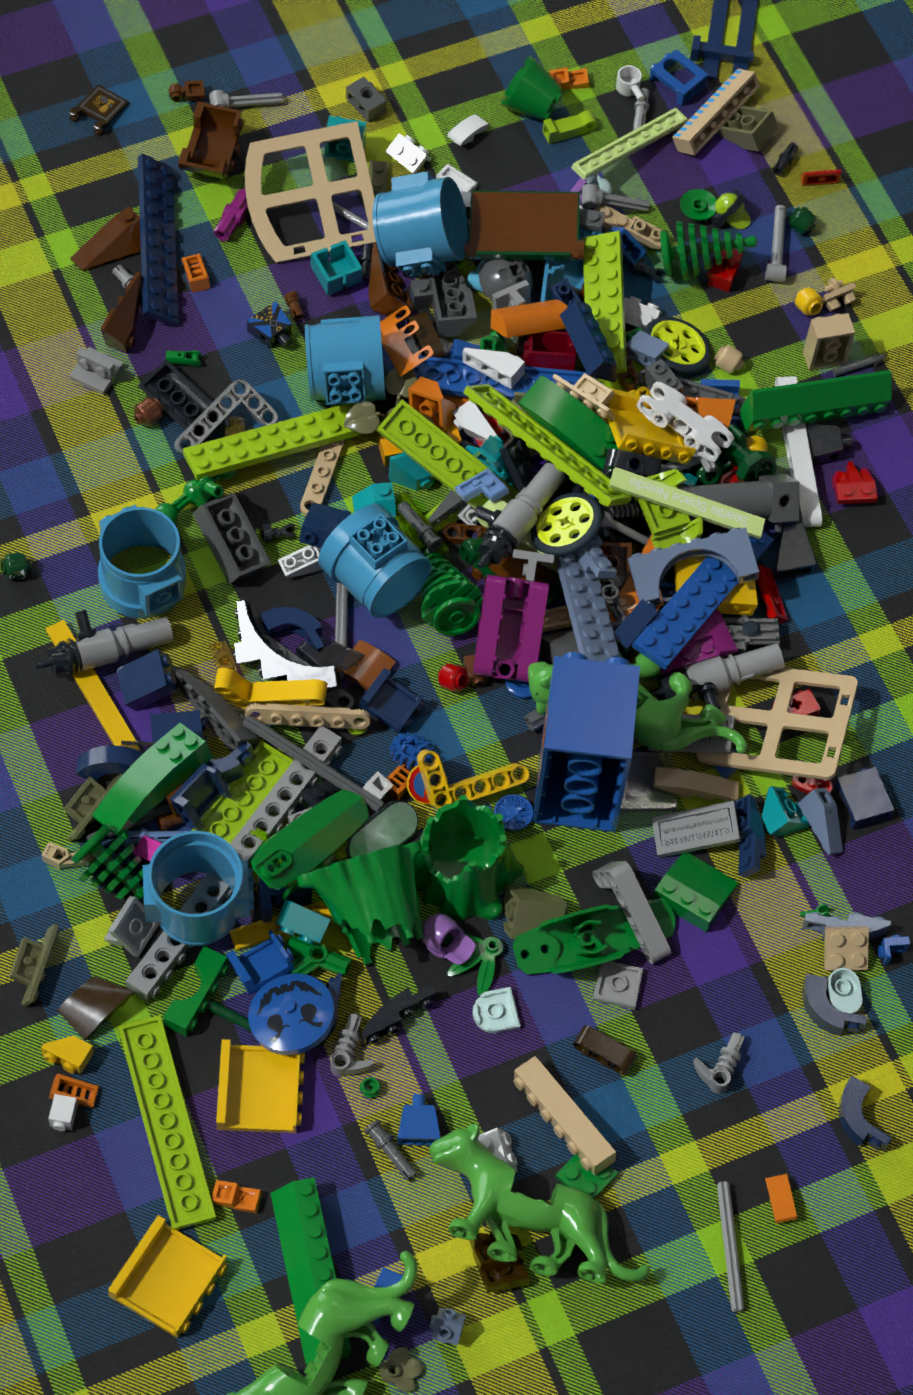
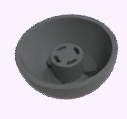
M488 259L481 266L479 272L480 286L492 302V294L524 280L530 285V295L532 293L533 275L529 266L523 260Z

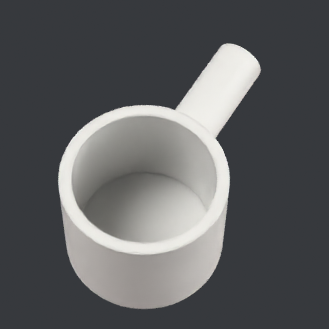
M631 65L621 67L617 75V91L624 96L635 95L638 101L644 100L645 96L640 90L641 71Z

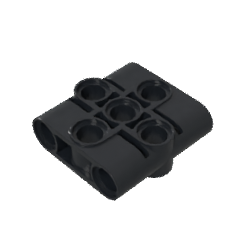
M607 448L602 473L608 477L609 474L612 475L613 470L608 468L614 469L617 467L640 476L649 477L660 473L662 460ZM632 459H634L636 462V467L634 470L630 467V461ZM634 497L630 501L631 504L635 502ZM638 516V518L646 519L645 516Z

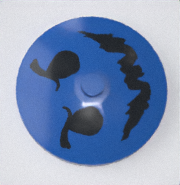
M305 974L282 975L265 984L254 996L249 1007V1026L257 1042L270 1052L281 1055L304 1053L320 1044L329 1034L335 1020V1004L328 988L318 979Z

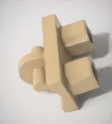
M828 279V286H825L824 290L831 292L823 296V304L826 305L830 312L841 307L837 299L839 297H842L845 305L856 300L853 291L856 288L854 282L839 288L843 285L842 280Z

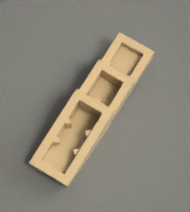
M663 767L654 768L653 787L686 798H691L694 795L709 801L717 798L727 802L734 801L735 803L738 800L739 782L695 771Z

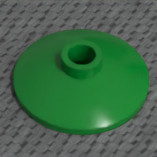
M693 189L687 191L682 196L680 208L688 218L704 221L715 215L717 200L713 194L706 190Z

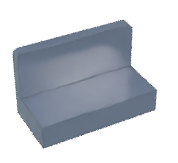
M638 331L626 343V350L630 359L646 367L661 360L660 356L669 348V343L642 331Z

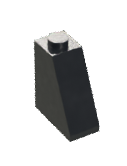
M803 523L787 525L783 528L774 575L775 581L814 574L816 561Z

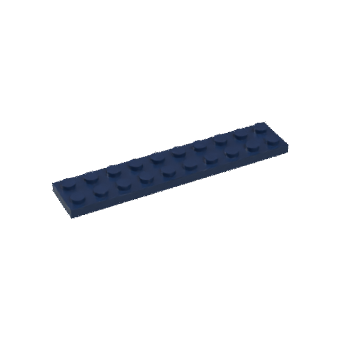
M142 153L138 156L143 315L175 327L179 324L173 167Z

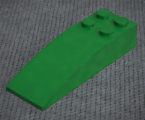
M543 375L537 379L517 403L539 424L601 472H603L607 448L618 449L611 427L574 396Z
M182 723L176 725L140 756L120 777L92 814L93 818L102 825L107 823L111 827L113 834L117 837L121 836L191 777L203 763L206 764L213 758L206 741Z

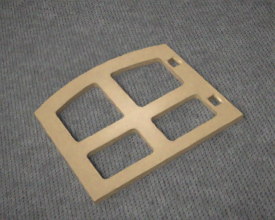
M357 121L250 143L245 167V191L248 209L260 241L276 264L311 257V253L326 247L328 253H330L331 245L346 240L350 248L376 242L372 217L375 197ZM349 139L357 176L329 182L325 172L320 145ZM305 148L313 185L263 195L261 177L264 156ZM360 191L369 228L342 235L338 230L332 197ZM316 200L325 237L319 240L284 246L276 235L266 211L272 208ZM363 236V241L352 243L351 237ZM305 247L304 253L294 254L293 249Z

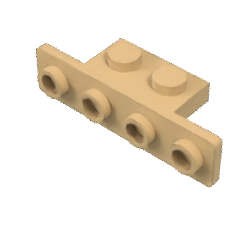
M585 373L574 386L558 375H553L552 378L558 386L569 392L576 399L583 401L582 403L592 410L594 408L597 410L596 412L602 418L606 419L608 417L611 420L616 418L610 408L606 406L615 395L611 389Z

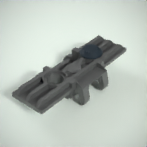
M742 615V617H722L725 624L729 625L727 628L738 649V655L746 652V645H773L776 643L780 645L778 619H748L746 615Z

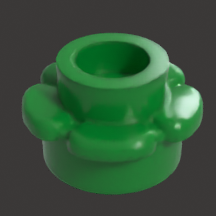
M367 1077L360 1084L359 1089L364 1097L372 1098V1096L376 1097L380 1094L381 1084L376 1078Z

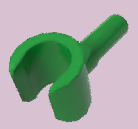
M820 904L817 909L800 912V916L805 917L806 913L816 912L822 916L831 917L828 912H825L831 909L826 904Z

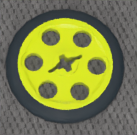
M660 317L649 322L644 328L643 332L653 337H659L662 341L669 343V348L665 352H668L671 356L663 353L660 357L671 371L692 374L704 369L710 362L711 348L707 338L697 327L689 322L675 317ZM665 328L670 329L673 333L667 332ZM683 334L689 335L691 339L686 338ZM691 348L696 349L699 353L693 352ZM681 357L687 358L689 362L682 360Z
M568 493L558 496L542 508V514L537 517V523L531 529V540L534 546L545 554L564 556L575 553L589 544L597 535L602 524V508L593 497L584 493ZM581 506L579 510L572 511L574 507ZM557 510H562L559 515L553 516ZM590 517L587 522L581 523L584 518ZM552 526L549 531H543L545 527ZM580 533L577 538L571 539L573 534ZM561 537L557 543H552L555 538Z

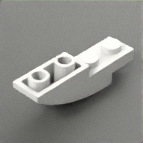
M308 545L278 559L286 578L322 570L318 563L321 548Z

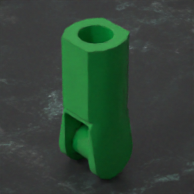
M166 351V360L172 365L201 366L199 358H201L202 353L200 351Z

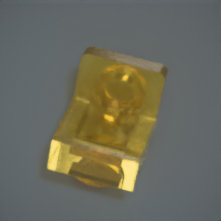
M232 416L224 418L225 437L245 431L244 417Z

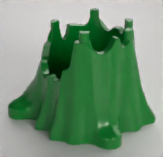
M462 795L453 804H446L438 808L435 817L427 819L425 829L419 840L423 851L414 862L416 889L423 892V903L426 905L435 904L439 907L440 914L454 917L457 920H466L472 916H479L490 921L497 920L501 916L503 909L498 895L505 891L506 884L513 885L515 878L524 872V866L516 861L512 855L505 835L503 815L500 813L495 815L489 807L485 805L477 806L468 800L466 795Z
M420 841L379 849L313 870L296 878L300 888H312L320 895L329 908L334 923L338 924L342 933L349 938L357 958L362 957L364 965L372 963L370 947L374 943L381 944L390 951L393 946V938L399 937L402 940L403 946L411 944L410 938L414 937L412 928L416 933L417 940L424 938L414 865L415 859L423 851Z

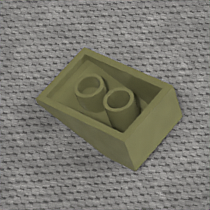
M741 106L716 134L743 149L759 151L777 131L778 125L772 110Z

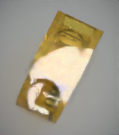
M226 641L209 645L216 671L218 668H229L237 672L235 661Z

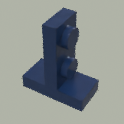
M258 876L257 890L262 921L271 922L272 908H282L285 902L282 896L289 887H283L279 890L269 888ZM300 888L286 900L300 906L309 905L312 902V888Z

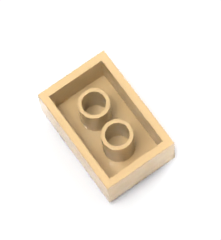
M849 313L811 319L803 350L809 371L846 365L855 335Z

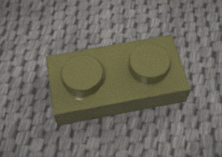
M369 161V175L374 196L378 193H386L388 162Z

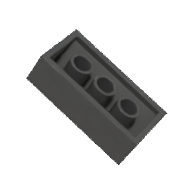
M234 492L205 503L192 513L229 585L271 564Z

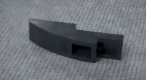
M430 986L414 995L407 988L386 1002L366 1025L361 1035L362 1045L364 1046L368 1043L372 1045L378 1042L382 1036L396 1033L401 1027L402 1017L408 1018L416 1010L431 1006L434 1003L433 1001H435L436 995L433 987Z

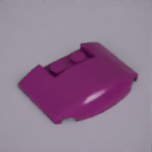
M716 610L666 670L660 667L662 677L671 674L674 670L679 672V668L684 669L685 666L738 652L719 610Z

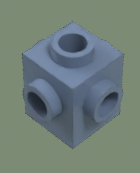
M439 1308L437 1316L433 1315L429 1327L433 1329L431 1338L437 1339L441 1343L458 1345L466 1315L457 1313L453 1309Z

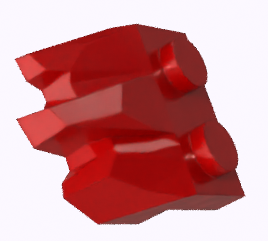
M851 461L846 465V472L836 471L833 475L832 485L833 491L836 492L837 504L877 502L875 481L867 468H862L861 471H858Z

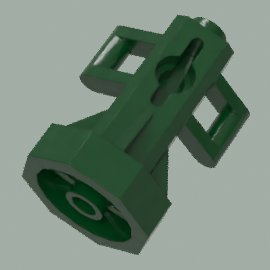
M734 424L729 425L728 430L733 434L734 440L728 448L719 446L721 454L715 461L722 469V473L726 474L736 466L738 468L736 472L738 482L759 481V476L775 475L778 469L775 458L768 451H751L747 447L746 435ZM719 435L723 440L728 441L725 435ZM727 458L729 462L724 465L722 461Z

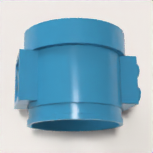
M429 172L391 178L392 191L378 193L374 199L372 211L374 235L384 262L389 267H398L410 278L415 279L426 274L438 275L439 272L446 271L445 262L464 259L466 256L464 254V245L469 243V227L464 200L456 182L451 177L435 179Z
M379 315L324 319L317 325L305 324L307 370L311 401L326 400V405L386 400Z
M380 504L365 506L344 519L328 536L318 557L319 566L336 583H342L374 618L390 616L405 607L422 590L425 580L432 572L431 561L399 529L398 521Z
M133 505L125 507L120 512L108 515L99 521V587L104 600L112 609L132 618H152L166 613L183 599L186 587L185 561L180 552L178 530L169 517L155 509ZM135 546L156 547L172 556L163 567L145 574L127 573L109 562L119 552Z
M187 831L177 834L158 847L149 865H143L145 921L159 922L164 932L177 942L192 946L214 943L230 932L237 918H250V910H254L252 868H248V860L241 861L232 845L218 835L205 831ZM191 872H205L215 875L227 883L233 892L230 899L222 906L201 914L179 912L166 905L161 899L164 889L171 881Z

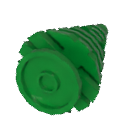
M676 221L678 246H671L668 232L666 230L660 231L665 276L673 274L672 260L680 257L684 282L690 279L689 255L692 257L694 276L700 275L699 254H703L705 271L711 269V252H715L716 264L719 265L722 263L721 251H726L727 259L733 257L734 249H738V254L744 252L745 247L752 248L757 246L756 236L743 238L741 233H736V239H731L729 231H724L725 240L720 241L719 231L716 228H712L713 242H709L707 228L701 225L702 242L698 244L695 225L688 223L690 245H686L684 226L681 221Z
M426 548L424 555L432 563V572L422 586V619L426 624L429 623L430 627L435 628L440 634L445 636L464 634L471 630L480 619V606L483 600L480 594L482 592L442 555L436 553V551L431 553Z
M106 823L71 858L74 863L81 862L90 853L97 858L79 877V880L85 882L104 864L107 868L92 882V886L97 888L113 873L116 877L103 890L104 892L109 894L122 881L126 886L115 897L121 900L131 890L135 894L133 897H136L138 900L140 899L144 903L143 885L139 883L143 878V869L135 877L130 874L142 859L137 855L124 868L121 863L136 848L132 842L115 859L112 854L129 838V834L126 830L108 849H105L101 841L111 831V827Z

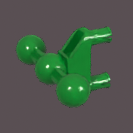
M237 469L211 477L205 476L201 480L192 479L185 484L182 496L172 504L162 503L158 505L155 510L165 514L175 524L178 520V513L190 503L196 504L199 508L205 503L220 498L224 493V489L215 483L219 480L229 481L233 479Z

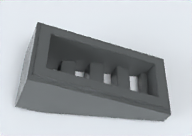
M450 491L429 517V526L434 528L465 504L464 500L455 492Z

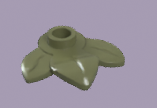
M400 1347L390 1353L388 1361L384 1362L380 1368V1375L383 1381L391 1384L394 1383L400 1391L411 1392L415 1390L413 1379L422 1373L424 1366L420 1361L409 1358L408 1348ZM389 1368L393 1369L395 1374H391Z

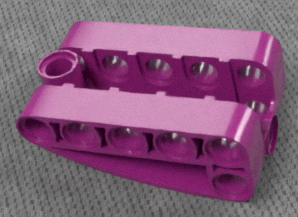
M494 575L486 576L473 674L529 683L528 667L530 664L538 662L549 584ZM502 664H507L510 667V673L506 676L499 672V667Z

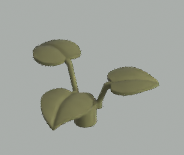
M397 368L387 374L384 382L385 388L391 395H397L396 405L400 402L401 396L409 398L408 388L417 381V378L412 369L401 377L397 372ZM367 401L359 402L347 413L344 427L360 434H370L376 431L379 426L378 416L384 420L387 416L380 412H375L373 403ZM392 408V409H390V410L388 411L387 416L391 413V411H392L394 408ZM423 415L426 419H428L431 423L435 425V423L429 416Z

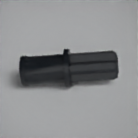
M791 142L784 153L779 155V160L772 168L774 174L783 175L788 165L793 162L792 158L799 149L798 145Z
M366 244L362 246V258L359 260V264L362 267V280L365 281L370 279L373 249L371 244H368L367 249Z

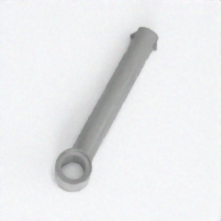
M777 205L774 215L771 264L767 263L765 280L784 283L787 269L786 265H782L786 207L784 205Z

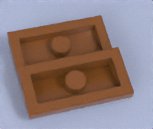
M359 640L339 669L350 682L354 683L356 681L364 689L368 690L384 667L390 671L396 661L369 643Z

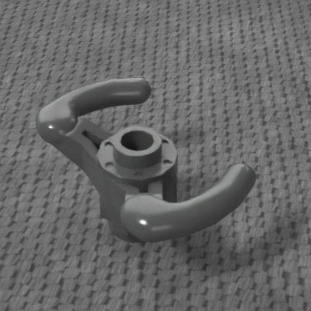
M615 575V578H599L600 583L611 582V584L601 588V593L605 599L607 610L616 619L615 622H611L613 630L617 629L626 619L625 614L620 608L619 588L622 587L623 581L617 575Z

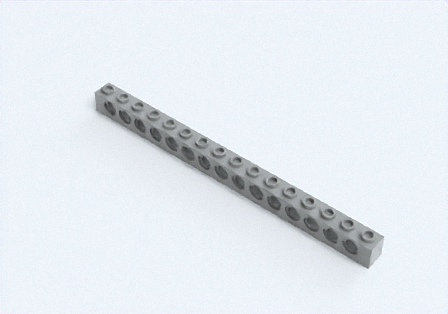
M321 726L303 750L330 767V761L333 757H338L342 751V738ZM318 751H325L326 753H324V754H318L317 752H318ZM296 759L292 762L230 843L241 861L248 860L266 840L283 829V823L288 819V816L295 813V807L299 803L302 804L304 802V799L301 797L303 790L317 785L319 774L313 770L306 769V766ZM296 781H299V782H301L302 784H301V785H294L293 783L296 782ZM289 797L290 800L283 801L281 798ZM277 813L279 815L276 817H272L269 814ZM260 828H264V829H266L267 831L261 833V832H258L257 830L260 829ZM248 844H252L255 847L246 848L245 846ZM248 861V868H250L252 866V862L250 863ZM208 873L179 912L201 914L196 912L199 908L206 910L203 913L213 911L222 906L226 899H230L233 892L222 879ZM211 892L218 893L215 897H211L208 894ZM164 931L126 980V989H132L136 996L147 1003L152 997L155 998L158 995L162 983L171 978L174 967L177 964L180 965L185 959L186 951L194 947L182 943L178 946L172 945L171 943L176 940L172 939ZM162 957L169 959L167 962L158 961ZM148 974L156 975L153 979L146 978Z

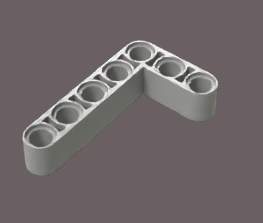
M237 380L232 382L176 439L174 447L178 453L183 454V449L180 447V442L183 439L188 441L189 447L200 444L238 404L262 426L276 423L278 415L248 382ZM237 384H241L244 388L241 395L235 391ZM224 397L230 401L229 408L222 406L221 402ZM251 398H255L257 400L258 404L255 409L251 408L249 405V400ZM209 412L216 414L215 422L208 420ZM265 412H268L271 415V421L269 423L265 422L263 419V414ZM197 425L203 429L200 437L194 433V428Z
M616 861L593 871L594 880L600 888L613 889L647 960L654 964L671 954L669 944L630 865L626 861Z

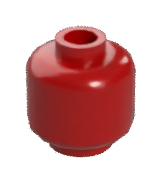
M445 664L438 673L439 685L443 689L452 692L461 691L467 686L469 681L466 669L455 664Z

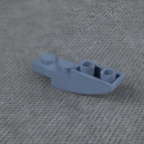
M584 518L581 523H585L588 520ZM580 533L573 534L571 539L577 538ZM598 534L584 548L575 552L585 572H593L597 578H615L617 571L600 549L603 541Z
M811 912L805 914L802 929L822 932V941H825V927L867 926L869 928V939H873L886 934L890 928L891 921L883 917H868L862 913H849L847 920H843L841 917H826L820 913Z

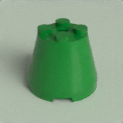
M529 56L524 61V67L517 71L504 94L506 98L501 101L500 105L541 120L548 119L556 109L553 107L554 104H557L558 101L560 102L565 92L562 91L563 88L535 59Z

